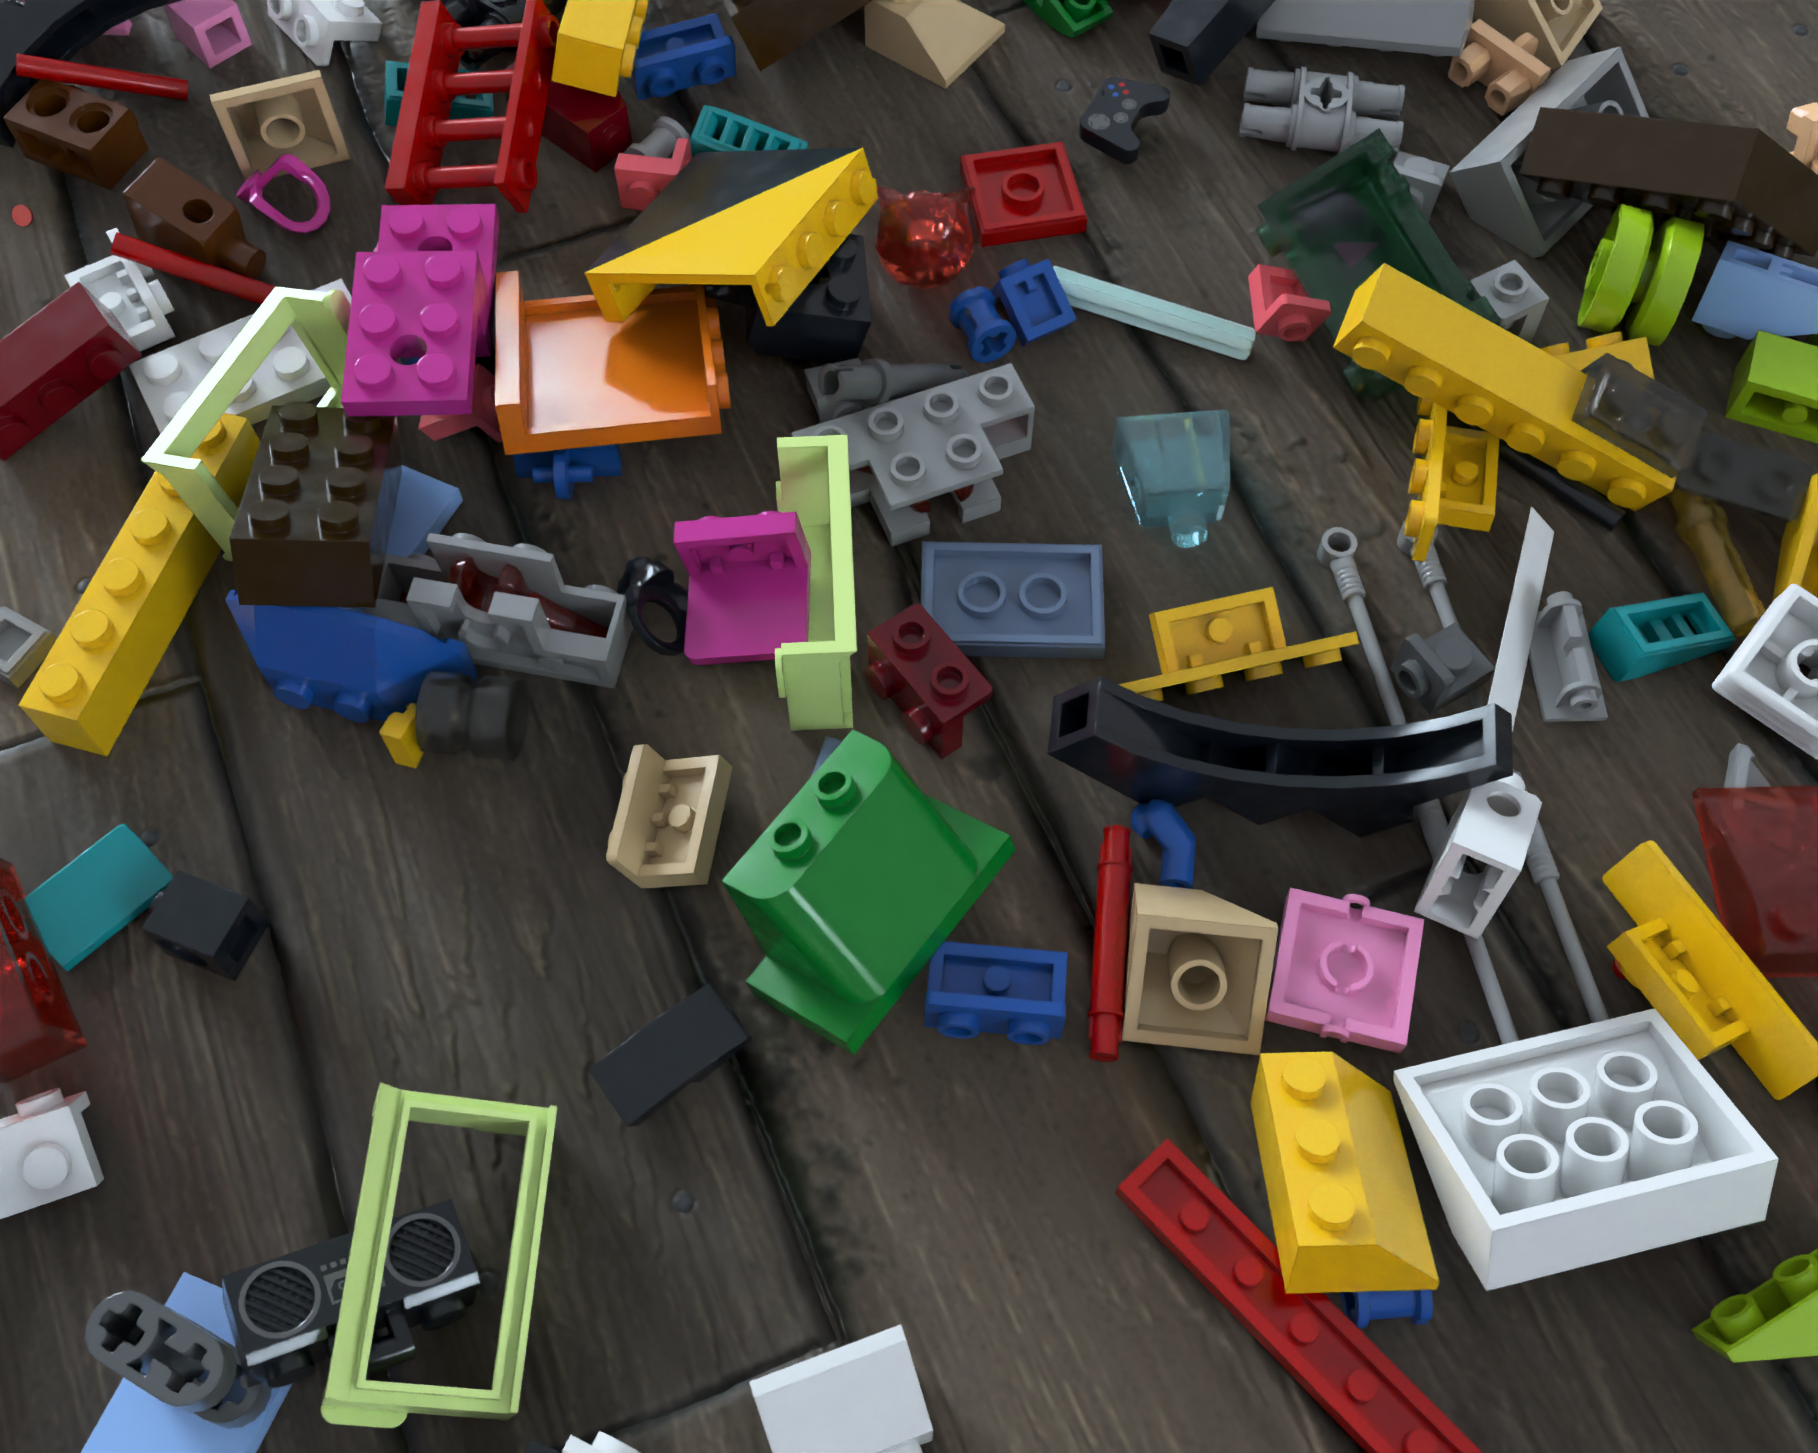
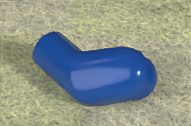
M1151 799L1148 804H1138L1131 813L1133 831L1138 833L1143 839L1154 836L1163 849L1160 886L1192 889L1196 851L1194 833L1171 803L1163 799Z

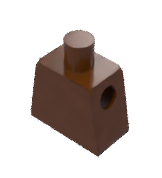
M157 157L122 193L139 240L256 279L262 272L266 263V253L247 242L238 209L231 202L166 160ZM201 285V286L206 287V288H208V289H210V290H213V291L216 290V289H213V288H210V287Z

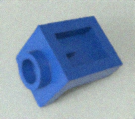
M1027 258L1022 259L998 272L1000 280L991 289V292L995 296V303L1002 301L1022 346H1026L1066 328L1077 320L1049 258L1032 266Z

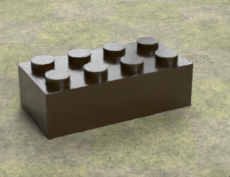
M291 402L283 406L272 405L229 538L239 605L375 608L402 475L398 416L347 417L344 408L315 407L307 402Z

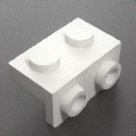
M267 0L269 17L317 66L329 65L334 40H379L382 22L365 6L363 0Z
M117 228L106 232L112 243L116 232L119 233ZM112 255L64 275L70 287L79 281L114 313L140 352L175 337L164 316L175 311L158 279L149 283L145 281V278L154 275L152 268Z
M60 1088L44 1091L19 1101L15 1104L18 1111L17 1114L0 1119V1219L96 1187L104 1180L81 1114L90 1105L86 1091L63 1098Z

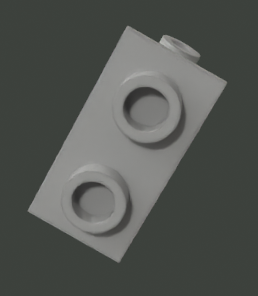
M1556 592L1547 598L1548 605L1543 611L1537 612L1529 650V659L1543 722L1607 720L1608 715L1602 687L1599 682L1581 602L1573 599V595L1570 592Z

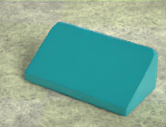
M122 823L23 898L12 910L23 925L68 972L150 907L155 896L168 887L174 876L129 826Z

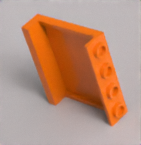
M519 271L496 273L495 409L505 455L722 434L719 410L731 408L729 384L725 368L718 307L716 306V299L705 297V284L653 289L624 322H606L594 295L524 301Z

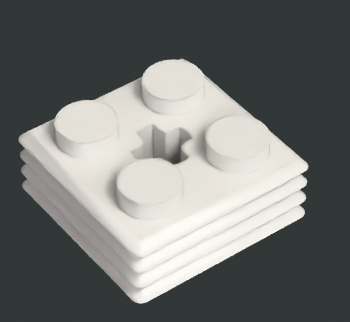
M1791 584L1774 599L1712 683V688L1817 760L1818 598L1799 585ZM1801 663L1811 669L1808 678L1800 672L1799 665Z

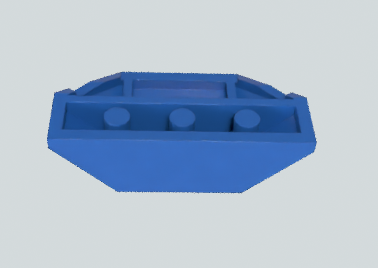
M230 590L225 600L258 668L272 688L274 696L281 702L294 708L308 709L310 705L334 710L340 716L354 722L365 723L369 719L385 722L388 716L394 712L404 713L407 710L406 705L410 703L429 707L474 685L478 676L464 642L451 638H435L424 630L337 607L239 605L237 590Z

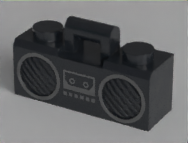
M452 1199L392 1218L374 1331L387 1327L389 1335L372 1340L366 1376L416 1358L415 1346L409 1328L421 1324L424 1331L440 1329L461 1319L467 1313L466 1307L474 1303L480 1281ZM353 1232L222 1276L223 1304L247 1388L267 1381L270 1388H278L295 1383L313 1373L316 1369L315 1363L325 1360L326 1353L331 1363Z

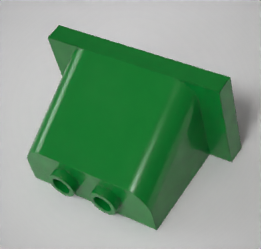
M852 729L722 880V883L766 954L763 961L745 981L754 996L854 1056L1016 851L1011 836L924 794L882 743Z

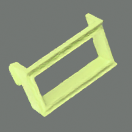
M275 287L140 460L167 479L225 552L222 557L226 561L233 562L229 538L239 509L201 460L190 457L290 326L293 327L331 385L316 407L343 408L341 398L351 304L341 290L332 289L327 293Z
M848 435L777 438V451L781 481H776L777 509L782 513L797 512L811 550L808 642L781 643V648H775V670L779 698H786L787 696L791 731L853 728L850 655L857 652Z
M380 1082L372 1112L373 1123L328 1381L321 1404V1415L327 1423L392 1429L400 1426L405 1421L408 1413L509 1420L518 1413L557 1106L550 1105L549 1108L407 1091ZM408 1121L526 1136L492 1390L365 1380Z

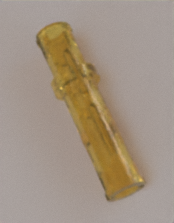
M1695 464L1680 466L1673 490L1666 494L1679 521L1676 526L1681 541L1688 542L1693 550L1714 600L1720 608L1722 617L1734 637L1748 635L1765 613V609L1755 592L1753 583L1738 551L1730 539L1726 528L1729 523L1724 508L1715 505L1705 486L1699 467Z

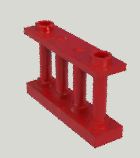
M440 0L421 2L385 184V190L399 205H433L434 195L437 194L439 189L497 187L517 213H528L531 191L537 185L536 162L555 57L557 34L560 27L558 19L550 13L543 0H526L522 23L461 27ZM518 46L514 69L458 73L460 57L464 54L465 50ZM510 92L506 116L449 119L451 105L456 96ZM501 139L497 164L440 167L443 148L446 147L448 142Z

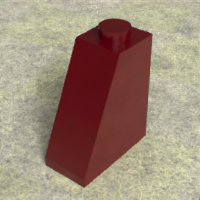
M515 62L504 70L514 69ZM551 75L541 135L596 173L614 158H617L619 153H624L633 144L626 103L619 90H617L616 97L553 82ZM510 92L505 93L507 104Z

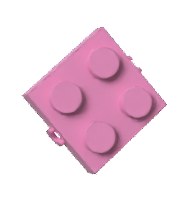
M1290 887L1285 898L1265 1021L1317 1033L1322 1038L1327 1036L1337 1038L1342 1043L1350 1041L1400 1054L1407 1045L1424 919L1371 907L1370 900L1359 894H1347L1341 900ZM1350 903L1362 905L1361 909L1350 907Z

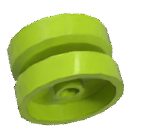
M1619 204L1592 259L1579 308L1577 326L1608 334L1617 327L1627 311L1625 318L1627 338L1632 340L1647 337L1648 344L1659 347L1672 329L1691 285L1701 253L1704 224L1670 217L1661 225L1652 240L1654 232L1652 211Z

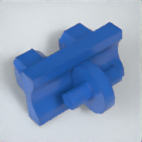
M619 444L513 454L517 478H533L534 483H554L555 494L558 500L572 499L574 483L594 482V477L622 476L623 461Z

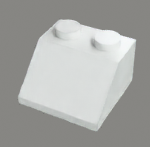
M901 1324L749 1382L772 1453H922L920 1445L933 1440L932 1424Z

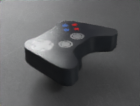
M1119 77L1106 79L1080 118L1079 137L1086 144L1121 163L1132 164L1138 159L1140 141L1133 132L1135 126L1144 117L1161 115L1166 112L1169 106L1170 91L1163 86Z

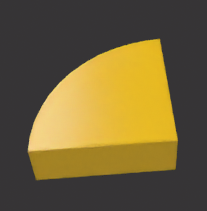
M410 703L406 705L407 710L404 713L394 712L388 716L379 733L396 764L416 769L441 715L435 708Z

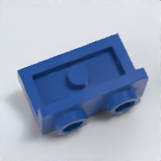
M717 13L642 31L631 76L638 101L651 97H666L678 90L702 84H716L725 78L736 76V51L732 36H725Z
M944 941L930 958L925 998L924 1027L937 1028L938 1033L956 1039L974 1038L979 1035V1032L1007 1034V1038L1010 1041L1023 1045H1042L1047 1043L1049 1038L1061 1039L1066 1020L1067 1005L1065 1004L1068 952Z

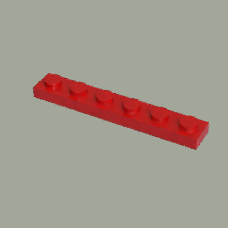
M1168 1138L1117 1186L1115 1195L1367 1453H1483L1323 1293L1286 1294L1277 1247Z

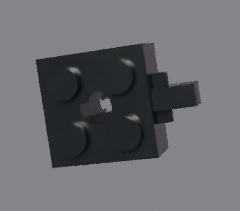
M855 234L847 236L775 326H766L751 285L705 284V297L745 307L747 344L758 355L822 363H837L855 359L859 355L871 325L864 236Z

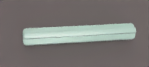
M1053 266L1072 307L1241 361L1247 360L1251 354L1256 340V331L1251 327L1065 268Z

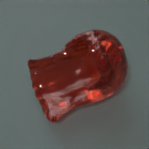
M877 186L881 209L875 232V248L884 270L895 282L909 287L930 289L949 284L963 271L972 255L973 233L969 219V206L971 204L970 200L976 195L975 187H968L952 193H930L926 190H919L902 194L892 188Z

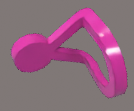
M292 154L281 155L264 173H261L259 170L254 171L236 194V197L246 205L251 202L277 226L290 233L304 234L317 230L326 222L330 213V196L326 185L308 166ZM281 170H285L304 182L313 191L316 198V211L309 221L294 222L282 215L263 198V187Z

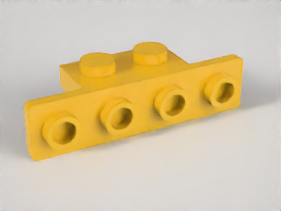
M1421 397L1418 398L1416 414L1426 416V419L1420 418L1418 421L1412 453L1422 455V459L1416 458L1414 461L1408 488V494L1418 495V501L1411 500L1409 504L1404 536L1414 538L1412 560L1425 562L1437 524L1484 532L1490 531L1495 516L1500 438L1489 432L1446 426L1448 410L1427 398Z
M1268 587L1150 614L1149 619L1162 675L1118 685L1141 696L1156 701H1163L1162 688L1184 683L1186 694L1189 695L1224 687L1221 674L1244 670L1247 682L1283 674L1281 665L1283 660L1302 656L1305 668L1342 660L1340 648L1359 644L1357 631L1287 647L1273 587Z
M1649 840L1641 843L1603 875L1604 884L1637 924V927L1625 931L1606 947L1619 962L1625 978L1643 993L1697 1060L1731 1044L1776 1100L1784 1099L1818 1077V1042L1654 841Z

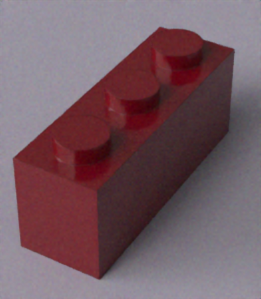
M79 281L0 340V459L3 461L142 356V353L114 313Z

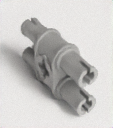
M1301 66L1300 69L1295 68L1294 73L1259 70L1248 67L1242 102H1244L1238 137L1285 143V148H1289L1290 151H1295L1296 148L1336 152L1337 157L1348 155L1350 151L1390 154L1396 157L1403 134V121L1398 119L1404 102L1405 85L1399 84L1397 86L1361 81L1359 76L1354 75L1353 72H1347V75L1307 71L1305 66ZM1248 101L1286 106L1288 108L1251 105ZM1356 115H1362V116H1368V115H1369V116L1392 118L1393 120H1397V122H1395V121H1387V120L1371 119V118H1368V117H1360V116H1356Z

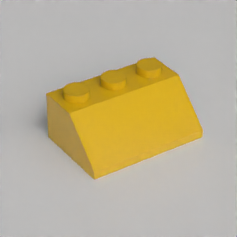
M1332 1051L1261 1053L1250 1104L1286 1294L1437 1290L1439 1278L1391 1091Z

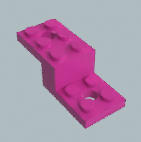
M496 204L382 205L378 251L356 252L341 404L347 417L472 414L475 357H491L499 215ZM398 358H421L412 365H402L396 362Z

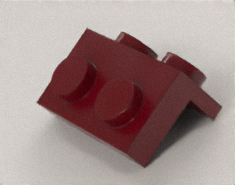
M916 603L867 633L868 667L865 668V675L872 689L881 699L887 700L891 698L903 712V722L914 740L920 745L928 742L938 756L944 759L962 747L963 718L966 714L991 699L992 686L923 606Z

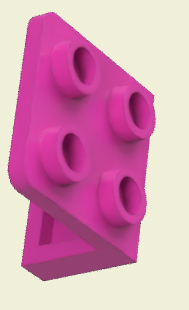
M765 511L758 515L727 518L706 516L693 521L675 522L673 543L689 574L684 652L691 664L709 665L775 660V648H781V643L808 642L811 550L797 512Z

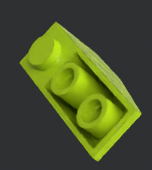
M1818 1248L1809 1254L1797 1255L1783 1261L1773 1271L1772 1278L1749 1293L1731 1296L1718 1303L1712 1309L1710 1318L1691 1329L1696 1338L1732 1363L1818 1356Z

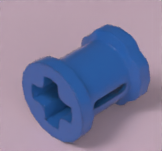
M982 286L965 290L955 297L949 306L950 312L948 317L952 325L957 329H962L968 339L967 348L971 357L976 362L986 363L999 359L1009 352L1015 343L1016 331L1008 321L1001 319L995 309V296L988 288Z
M1432 1290L1340 1292L1344 1315L1359 1329L1367 1328L1369 1320L1409 1318L1414 1325L1427 1324L1428 1320L1432 1318Z

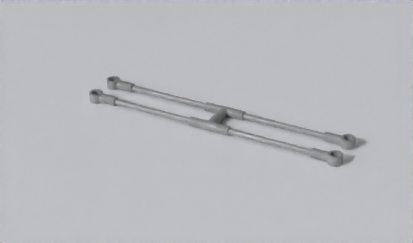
M1404 521L1397 537V546L1405 555L1412 557L1414 538L1404 536ZM1436 526L1425 562L1414 560L1413 562L1423 588L1430 592L1443 628L1453 623H1456L1460 628L1445 589L1447 578L1434 547V542L1438 535V528ZM1342 527L1328 529L1322 536L1317 550V558L1323 566L1332 570L1342 601L1349 605L1390 725L1407 724L1363 600L1366 592L1353 558L1358 545L1357 539L1348 529ZM1330 546L1341 547L1344 552L1335 551ZM1482 685L1468 693L1474 709L1487 706L1488 699ZM1513 767V772L1522 778L1521 773L1515 771ZM1439 799L1414 806L1433 862L1448 827ZM1537 818L1525 858L1526 864L1531 872L1534 884L1542 889L1591 1023L1608 1020L1609 1017L1557 883L1560 874L1557 871L1558 869L1553 860L1548 842ZM1464 934L1502 1045L1519 1041L1482 934L1479 939Z

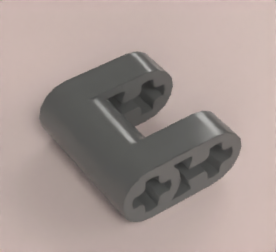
M135 1291L117 1292L105 1298L92 1311L86 1323L85 1342L88 1352L98 1362L166 1404L187 1412H193L204 1420L229 1429L243 1427L255 1421L265 1410L269 1402L271 1388L268 1386L267 1381L247 1388L243 1374L239 1383L248 1390L245 1398L239 1404L233 1401H226L220 1407L223 1398L229 1393L234 1380L243 1372L236 1347L147 1295ZM207 1369L210 1373L206 1381L203 1382L198 1378Z

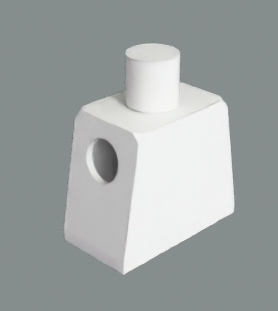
M1513 772V776L1467 789L1445 831L1414 909L1415 913L1475 939H1479L1522 870L1542 802L1536 795L1525 791V783L1520 776ZM1467 855L1487 863L1485 871L1480 874L1464 872L1462 869Z

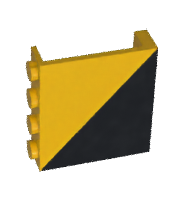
M863 147L698 152L584 274L606 322H624L658 284L751 285L766 326H775L879 199L876 178H872V172L870 171Z

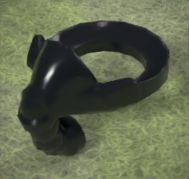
M638 556L626 564V570L618 581L616 592L625 595L627 614L638 637L649 648L665 656L681 654L684 652L688 590L674 582V571L660 561H653L650 558ZM645 603H656L671 615L677 629L674 642H664L649 631L642 614Z

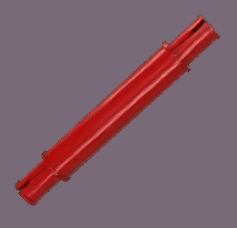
M1109 825L1104 828L1103 844L1100 843L1099 863L1097 864L1098 883L1090 1011L1088 1012V1039H1091L1089 1058L1100 1062L1117 1061L1119 1059L1118 1043H1122L1130 879L1133 866L1131 865L1132 848L1129 847L1131 830L1121 825Z

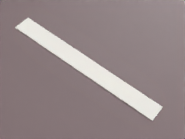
M1532 506L1487 704L1496 703L1512 714V732L1554 536L1552 528Z

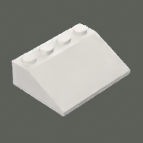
M1655 1008L1394 1070V1084L1451 1232L1486 1291L1764 1221L1766 1218L1779 1158Z

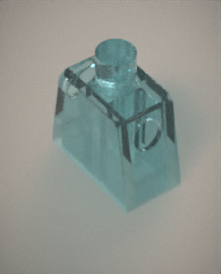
M1228 409L1117 417L1111 454L1137 523L1145 528L1169 526L1172 542L1178 547L1189 548L1203 543L1208 537L1206 523L1222 519L1229 493L1230 416Z

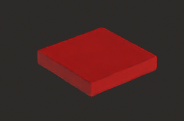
M1063 141L960 156V173L981 247L1086 232L1088 218Z

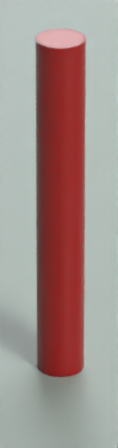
M16 53V76L187 101L188 80Z
M116 232L110 251L112 255L260 305L276 287Z

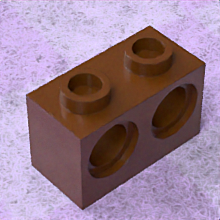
M40 79L3 117L26 158L109 190L119 182L148 150V146L138 127V120L128 107L118 101H108L89 94L74 85H65L56 81Z

